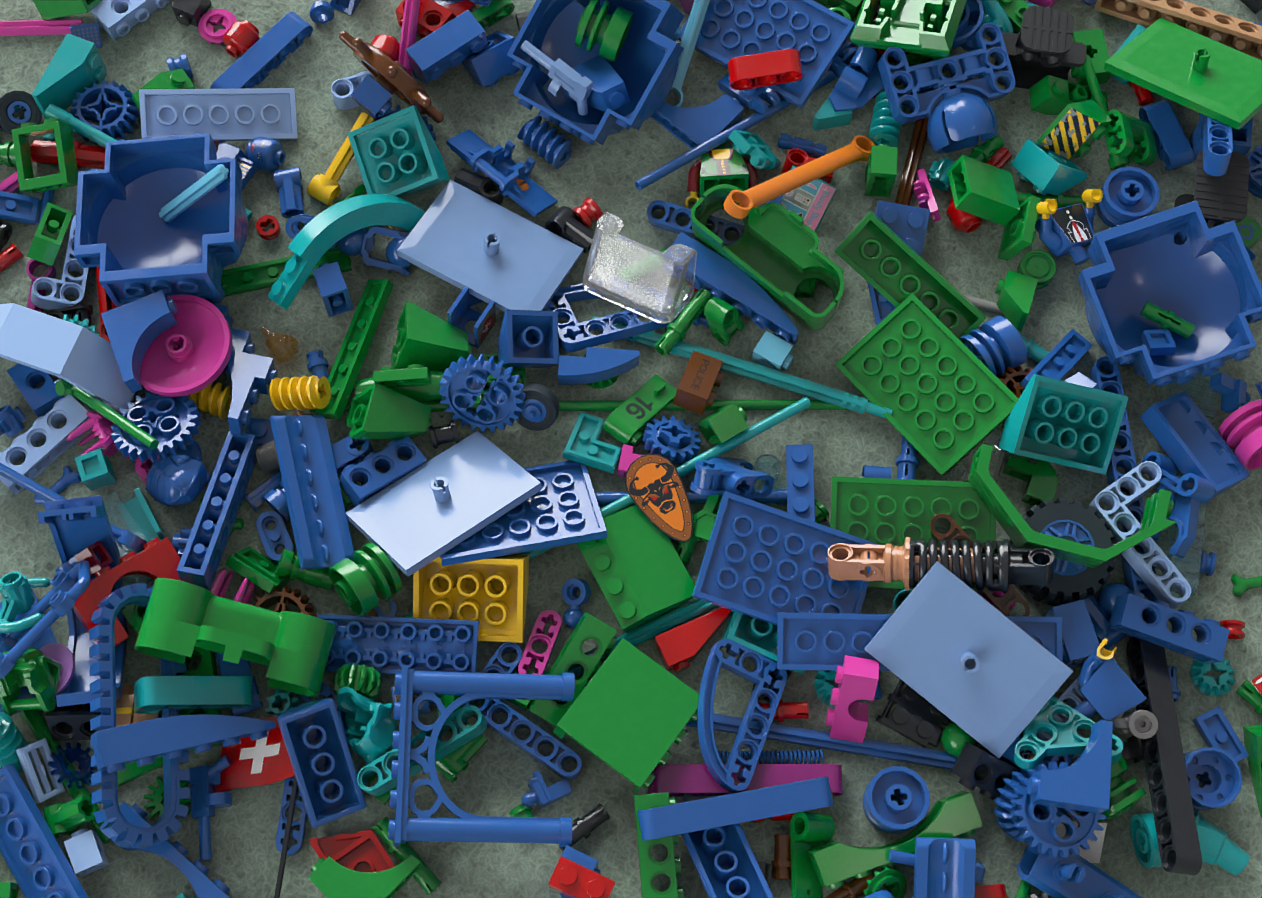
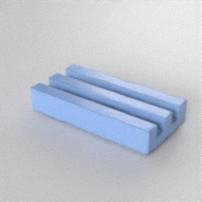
M46 738L16 750L35 803H41L65 792ZM38 747L54 787V790L52 791L46 777L44 766L41 764L38 753L36 751V748Z

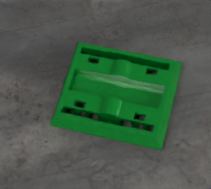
M864 0L850 41L861 47L887 50L895 46L901 48L904 52L946 57L950 54L967 0ZM880 1L879 18H876V25H872V20Z

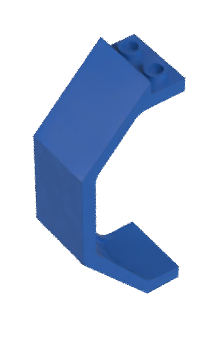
M101 495L44 502L45 511L38 512V521L41 524L49 525L62 565L99 540L113 559V562L108 564L112 569L121 564L119 561L120 552ZM93 551L99 559V561L101 562L100 554L96 551ZM94 573L90 575V581L96 578ZM123 578L113 585L111 593L123 587ZM123 606L116 617L127 633V619L121 612L126 608ZM72 608L67 613L69 626L68 648L74 655L75 669L73 677L68 686L63 690V693L56 695L57 707L86 704L101 697V694H90V683L100 679V676H90V665L100 661V659L89 658V648L95 644L93 641H89V634ZM127 640L115 647L116 700L122 698Z

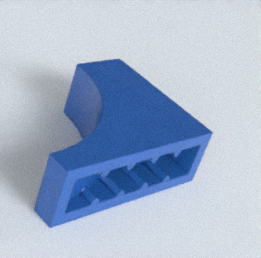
M725 93L714 102L699 107L684 108L663 102L650 117L689 148L693 149L739 123L743 119L744 107L736 98H731Z
M163 290L101 314L123 381L132 393L143 389L140 377L141 365L149 346L161 333L178 324L175 313H178L176 303L172 297L168 299Z
M1100 720L1092 725L1089 742L1082 755L1072 765L1056 770L1041 769L1032 774L1027 785V792L1031 795V804L1098 814L1109 810L1112 721Z

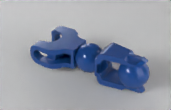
M299 214L289 218L285 228L287 235L294 239L301 231L299 223L302 222L307 225L316 216ZM376 225L366 231L363 228L354 231L330 247L338 248L348 256L360 254L366 265L393 270L403 275L411 274L408 267H411L413 264L397 256V249L410 233ZM376 233L393 237L386 247L388 261L371 256V249L375 245L373 238Z

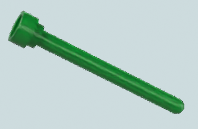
M1086 54V60L1082 67L1092 98L1107 114L1108 110L1091 58ZM1112 153L1108 154L1109 159L1107 161L1110 170L1122 168L1130 164L1128 156L1119 157Z

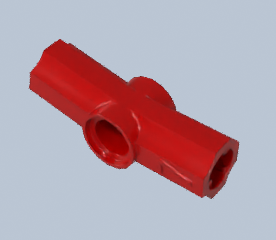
M34 140L33 144L30 145L32 162L59 166L56 142ZM73 141L77 169L82 167L105 168L104 147L84 145V143Z

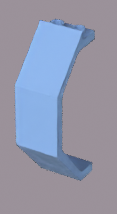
M14 303L0 304V357L60 377L100 399L119 414V409L129 408L127 402L133 403L135 392L132 393L124 383L110 342L77 324Z

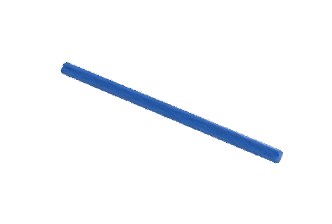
M713 713V730L737 734L743 718ZM698 718L694 723L689 720L686 726L698 728ZM756 720L749 722L751 733L759 735L761 732V726ZM771 723L766 737L769 740L952 770L958 758L944 751L865 738L863 743L829 738V732Z

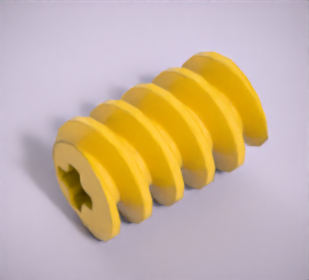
M315 375L310 377L302 376L300 378L294 376L291 379L289 377H283L282 379L275 377L270 383L271 402L280 411L323 409L329 404L331 399L330 384L325 376H322L320 379Z
M212 382L206 388L188 395L190 400H194L196 407L202 412L209 411L212 416L219 415L221 419L228 417L232 402L231 386H227L222 391L221 382H217L214 388H212Z

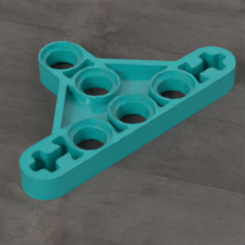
M1052 696L1022 731L1023 738L1016 744L1014 750L1015 764L1022 769L1030 770L1037 767L1046 756L1082 754L1089 742V738L1080 737L1077 731L1079 729L1091 731L1092 725L1095 722ZM1058 713L1064 714L1068 717V721L1063 723L1057 722L1053 719V715ZM1043 731L1049 733L1052 738L1048 741H1042L1037 738L1036 734ZM1113 733L1112 747L1114 750H1112L1111 764L1120 760L1123 751L1121 739ZM1023 750H1030L1035 754V757L1028 760L1022 758L1019 753Z

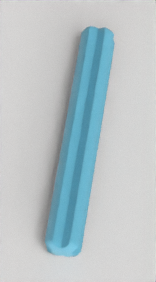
M222 164L217 165L162 207L159 217L163 218L165 222L173 220L226 180L229 170Z

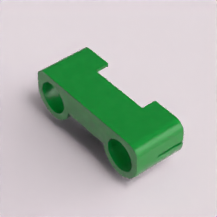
M721 184L708 189L691 209L694 237L704 246L721 255L746 273L777 304L811 330L824 328L839 309L844 290V277L839 267L817 250L819 238L816 232L804 224V219L793 210L789 212L782 205L770 202L762 208L760 205L751 209L749 214L743 218L744 232L742 237L731 245H724V241L706 227V223L714 212L724 209V201L732 190L741 189L728 184ZM819 279L831 288L833 302L824 312L814 313L794 297L796 288L803 281Z
M157 578L154 582L134 650L148 656L183 665L186 657H192L194 647L224 654L223 661L239 664L240 659L269 666L266 678H270L268 687L307 697H317L337 627L331 622L311 615L290 611L275 612L215 596L211 591L191 583L168 578Z

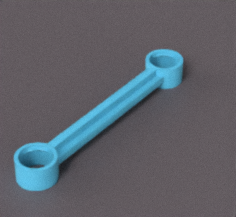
M694 0L680 43L684 50L678 59L676 77L671 88L679 96V102L675 105L677 107H680L683 102L681 88L710 0Z

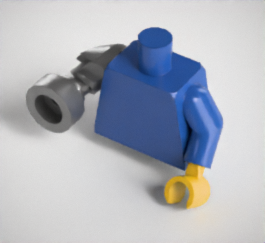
M1103 639L1097 650L1083 662L1078 678L1080 685L1078 691L1085 700L1074 709L1089 719L1098 713L1103 720L1112 721L1113 730L1120 734L1132 733L1140 739L1151 738L1158 730L1157 718L1147 710L1125 713V711L1140 704L1147 698L1113 660L1112 657L1117 651V647L1112 651L1106 650L1104 645L1108 639Z

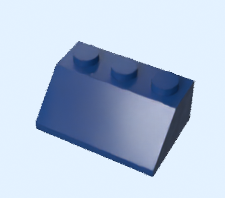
M467 10L407 48L406 52L415 78L428 83L441 77L451 67L461 64L471 54L481 51L488 43L485 30L470 11Z

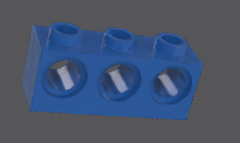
M409 436L401 440L395 439L382 451H374L367 455L364 461L359 464L347 466L341 473L340 488L354 507L425 464L427 459ZM398 456H405L409 460H402ZM382 468L385 469L387 472L380 473L376 469ZM354 481H361V482H363L365 485H363V486H358V485L354 484L353 482H354Z

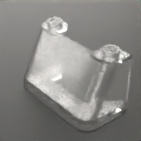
M605 212L599 218L583 274L584 289L589 293L661 324L672 322L693 296L697 250L682 244H675L667 248L664 253L620 235L623 230V221L619 217Z

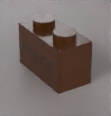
M693 350L677 388L673 404L703 415L706 406L712 407L717 393L713 391L714 386L719 388L724 377V373L720 371L723 361Z

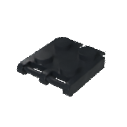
M900 679L893 694L890 693L887 697L889 702L882 715L877 716L876 721L924 748L927 744L937 748L944 730L938 723L940 722L948 726L951 719L908 684L899 698L898 695L905 683ZM895 703L896 706L890 718L887 719L886 717L889 714L893 704Z

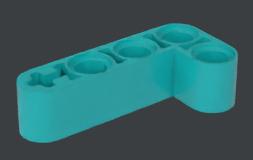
M147 676L140 678L134 683V713L137 714L158 713L163 709H237L253 706L252 677Z

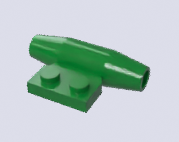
M420 364L409 365L408 369L385 366L381 368V371H373L372 377L356 380L355 394L358 395L374 383H379L418 402L441 400L443 396L439 394L441 388L439 383L445 371L429 370Z

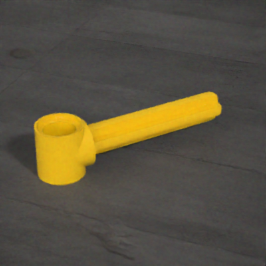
M362 112L351 131L374 122V118ZM348 136L325 175L317 174L314 176L307 188L308 195L327 206H331L335 197L340 196L341 185L338 184V181L354 156Z

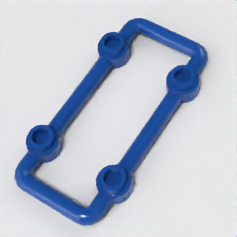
M87 560L79 561L69 572L60 570L50 581L53 588L23 619L36 613L43 614L50 606H52L51 610L18 643V639L28 629L12 633H0V679L11 671L16 661L59 617H63L71 610L76 600L88 588L90 584V563Z

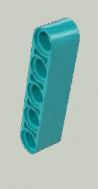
M466 705L453 712L445 721L436 743L435 762L478 737L486 730L487 719L476 706ZM478 715V721L475 725L466 726V721L470 716ZM447 730H453L452 738L449 741L442 742L443 733ZM432 731L427 733L421 732L412 737L410 749L419 747L424 742L425 736L431 737ZM398 749L389 751L359 771L357 783L362 790L372 796H380L396 787L397 778H391L392 760H398ZM426 753L423 757H424V758L426 759V761H427V753ZM410 761L409 778L423 770L416 762ZM373 775H378L377 784L373 787H368L369 778Z

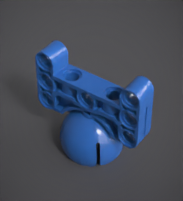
M994 23L984 24L975 33L972 39L975 51L909 67L904 51L894 46L888 48L878 61L879 72L894 120L905 124L924 119L927 116L929 118L927 122L928 141L931 148L937 154L940 152L950 153L975 146L979 143L978 135H980L981 141H987L998 134L997 117L988 102L1002 99L1009 94L1015 87V77L1002 32L999 26ZM982 33L988 34L991 37V42L986 41ZM887 57H893L897 65H890ZM989 57L995 58L998 66L993 65ZM942 69H947L951 74V78L945 77ZM894 81H900L904 86V90L897 89ZM996 81H1001L1005 86V90L998 88ZM901 105L908 106L911 113L905 114L901 110Z

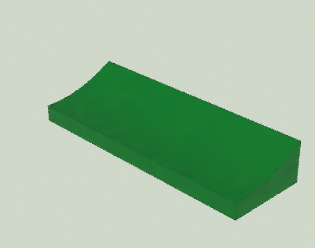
M872 211L866 214L834 250L837 255L896 308L913 293L958 339L964 335H969L972 330H975L986 319L985 314Z

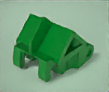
M31 646L16 661L11 671L0 679V704L4 712L14 714L19 710L32 709L53 711L56 707L54 694L58 690L62 664L45 657L42 651ZM27 686L29 693L35 694L37 698L17 699V696L20 695L21 687Z

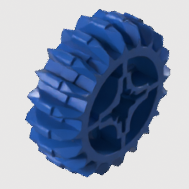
M103 80L101 85L93 82V87L91 88L84 85V93L77 92L78 99L72 100L73 108L70 109V114L114 139L121 137V139L126 140L125 132L133 134L132 126H138L137 118L140 117V112L132 99L133 93L127 90L123 84L119 86L118 83L113 81L109 85L107 81ZM110 100L119 101V102L122 103L123 105H118L117 103H111ZM86 120H92L93 122H99L100 125L90 124V123L87 122ZM82 136L83 139L86 140L87 142L90 141V140L87 139L86 137Z
M1021 768L1020 773L1012 771V779H1004L1006 784L1004 788H997L1000 797L993 800L999 806L993 811L998 816L996 822L1002 827L1001 829L1005 834L1011 836L1016 841L1028 843L1030 837H1019L1024 830L1023 827H1014L1013 825L1020 820L1019 816H1013L1010 813L1018 810V806L1012 804L1011 800L1019 799L1020 796L1014 792V788L1024 787L1019 779L1030 778L1028 770ZM1038 804L1035 805L1033 811L1037 819H1040L1043 815V808ZM1056 807L1058 809L1056 815H1062L1063 813Z

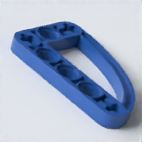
M594 282L559 288L544 311H558V318L569 320L564 324L558 323V343L563 350L576 352L587 349V347L591 348L667 327L669 323H673L681 314V307L674 297L651 286L629 282ZM598 298H628L652 304L578 323L568 303ZM553 302H554L555 304H558V308H557V309H555V306H554ZM642 316H647L652 320L649 322H641L638 318ZM616 323H624L627 327L618 329L614 325ZM593 329L601 330L603 333L600 335H592L589 332Z
M722 639L712 646L705 665L698 701V736L702 756L710 774L722 788L736 793L746 789L751 782L787 682L786 670H777L776 662L730 639ZM726 647V653L731 656L723 658V652L720 649ZM748 657L753 660L755 664L753 672H748L743 667L744 658ZM720 667L755 684L725 766L719 757L713 730V705ZM774 671V677L778 680L773 682L769 689L765 688L770 685L772 677L768 674ZM761 694L766 695L770 700V707L768 709H763L758 704V697ZM751 720L759 722L761 726L759 735H755L749 730V722ZM742 745L748 746L751 750L752 756L749 761L742 759L739 750ZM740 766L746 767L741 769L738 774V779L741 780V783L734 785V779L731 775L736 774Z

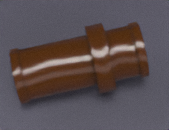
M776 834L774 835V861H771L772 867H774L773 879L791 880L790 835Z

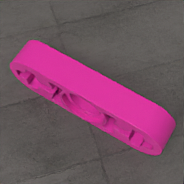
M546 610L538 615L520 660L518 674H526V670L530 669L532 660L536 661L535 673L532 674H544L561 630L562 620L557 612ZM550 619L553 620V625L550 626L547 636L543 633L545 623ZM536 642H542L546 644L548 649L546 652L538 654L533 651L532 645Z

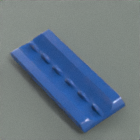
M323 415L271 416L270 422L301 570L330 568L344 558H349L353 561L354 549L325 417Z
M317 614L318 618L331 622L337 627L325 669L327 671H337L338 668L345 664L353 665V663H356L357 665L365 664L366 667H373L379 673L390 674L401 673L402 665L408 666V669H414V671L476 673L479 621Z
M915 837L914 898H974L975 840Z

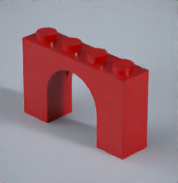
M156 537L143 545L145 550L135 554L132 551L119 559L121 564L111 569L108 565L94 573L96 578L90 581L88 588L72 607L88 634L90 629L98 625L90 622L93 612L100 608L97 605L104 597L110 595L113 585L120 579L130 575H142L153 581L157 578L181 581L177 573L181 558L168 537L161 541ZM117 617L115 621V647L129 638Z

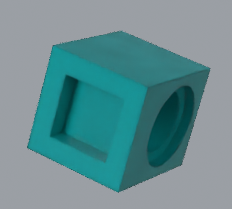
M101 448L75 457L81 480L91 491L117 482L110 458Z

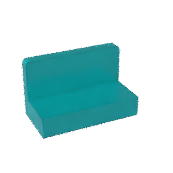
M140 488L134 489L137 497L119 505L131 532L147 542L156 537L161 541L166 536L151 506Z

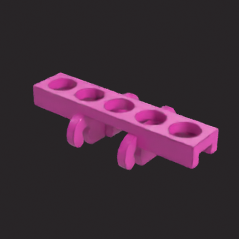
M924 168L917 170L920 180L914 182V192L919 207L930 209L929 217L932 216L934 222L942 220Z

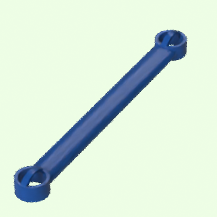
M0 463V475L46 501L66 499ZM111 524L116 542L122 550L127 553L132 552L125 550L121 544L134 550L135 554L142 551L143 545L147 543L146 540L124 528L120 529Z

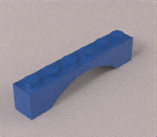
M123 802L119 806L120 812L126 821L132 825L142 828L152 826L145 819L148 813L137 803L131 806ZM106 820L100 826V829L102 830L109 822ZM117 836L111 837L110 839L115 842ZM167 839L162 843L145 848H132V845L127 847L118 845L124 850L144 851L166 858L176 865L188 878L198 898H231L227 894L231 889L219 878L215 881L210 879L206 875L210 870L198 859L193 863L185 855L189 851L177 840L172 844Z

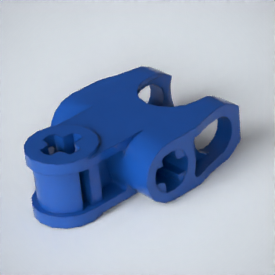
M715 457L708 461H696V473L694 481L691 482L690 489L696 493L709 496L723 494L727 491L747 499L764 498L771 494L774 478L765 472L752 471L754 466L745 459ZM759 479H765L764 487L759 491H755V482Z

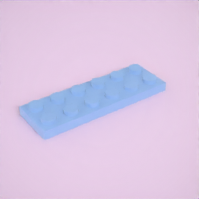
M295 88L139 90L142 138H160L170 135L183 136L195 133H210L213 141H253L257 137L273 140H297L298 138Z

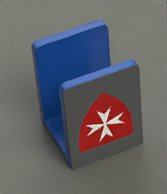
M464 287L447 312L448 323L465 331L468 334V344L479 349L496 322L495 302L490 301L481 314L470 308L469 289ZM476 321L474 333H469L465 330L467 322Z

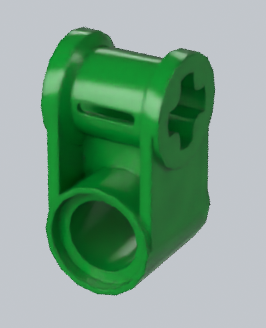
M713 297L707 302L704 308V316L711 329L710 332L721 344L727 346L733 335L745 328L739 315V310L719 297Z

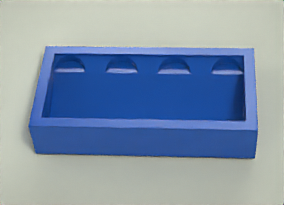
M1186 391L1151 405L1140 416L1141 420L1183 475L1192 473L1214 484L1215 493L1213 498L1250 476V473Z

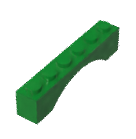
M960 791L937 800L930 813L918 827L908 835L892 843L875 847H856L830 841L807 850L818 884L833 889L845 884L844 879L849 877L862 878L871 874L872 868L880 865L881 868L897 864L896 862L889 861L890 850L915 854V837L952 838L959 835V838L974 834L976 832L975 828L983 826L972 793Z

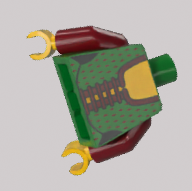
M724 144L717 146L703 154L702 159L697 160L690 168L687 192H690V196L685 200V207L688 208L689 203H696L699 200L697 193L703 196L708 189L717 185H733L743 191L759 185L756 168L734 148H726Z

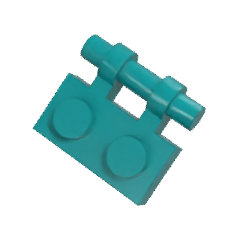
M734 129L728 138L734 143L733 148L742 155H750V163L756 169L775 170L780 166L781 162L771 152L772 148L756 132Z

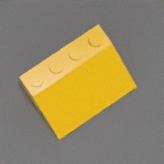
M510 554L442 566L441 557L439 556L413 573V618L479 621L478 641L523 643L529 584V555Z

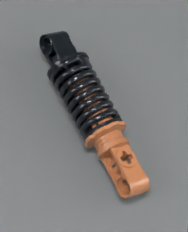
M906 537L904 545L900 547H894L889 543H886V545L834 544L828 549V568L830 577L838 581L863 580L891 583L893 580L903 581L905 590H910L917 586L938 561L971 589H974L976 584L978 591H983L986 586L989 591H1003V593H1007L1009 584L1036 586L1050 584L1053 581L1055 557L1053 552L1046 548H1010L1008 539L992 542L986 540L983 542L982 548L978 540H973L971 547L968 540H962L960 547L957 540H951L948 548V543L945 539L939 540L937 547V542L934 539H930L926 543L924 539ZM868 552H870V559L867 558Z

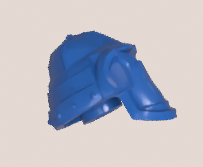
M196 441L185 442L186 450L176 449L177 456L169 453L165 461L159 456L155 463L152 464L146 475V490L154 498V501L168 507L187 504L194 501L206 484L210 482L212 475L206 471L202 463L201 449Z

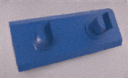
M1038 845L1035 847L1027 846L1024 849L1020 862L1017 864V872L1021 879L1053 898H1142L1080 855H1072L1070 851L1068 858H1062L1059 851L1056 857H1049L1048 850L1044 854L1038 853Z

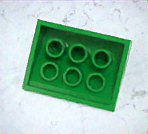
M637 505L603 518L607 530V538L577 543L621 628L626 633L655 620L694 598L692 594L695 584L669 536L658 529Z

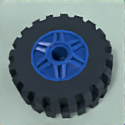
M1057 498L1055 502L1048 499L1042 501L1038 506L1034 505L1022 516L1032 530L1042 534L1101 549L1115 545L1111 541L1115 538L1112 529L1107 531L1104 526L1107 521L1103 516L1099 519L1094 514L1097 511L1095 508L1089 506L1085 509L1081 507L1083 502L1076 499L1071 503L1067 502V498ZM1010 539V540L1008 541V542H1009V547H1010V548H1017V547L1014 545V543L1012 542V540ZM1054 558L1053 581L1046 586L1022 585L1020 589L1025 594L1028 591L1034 594L1032 599L1038 602L1046 600L1048 601L1047 604L1051 606L1083 600L1096 593L1111 577L1110 572L1115 569L1116 560L1111 558L1099 566L1091 568Z

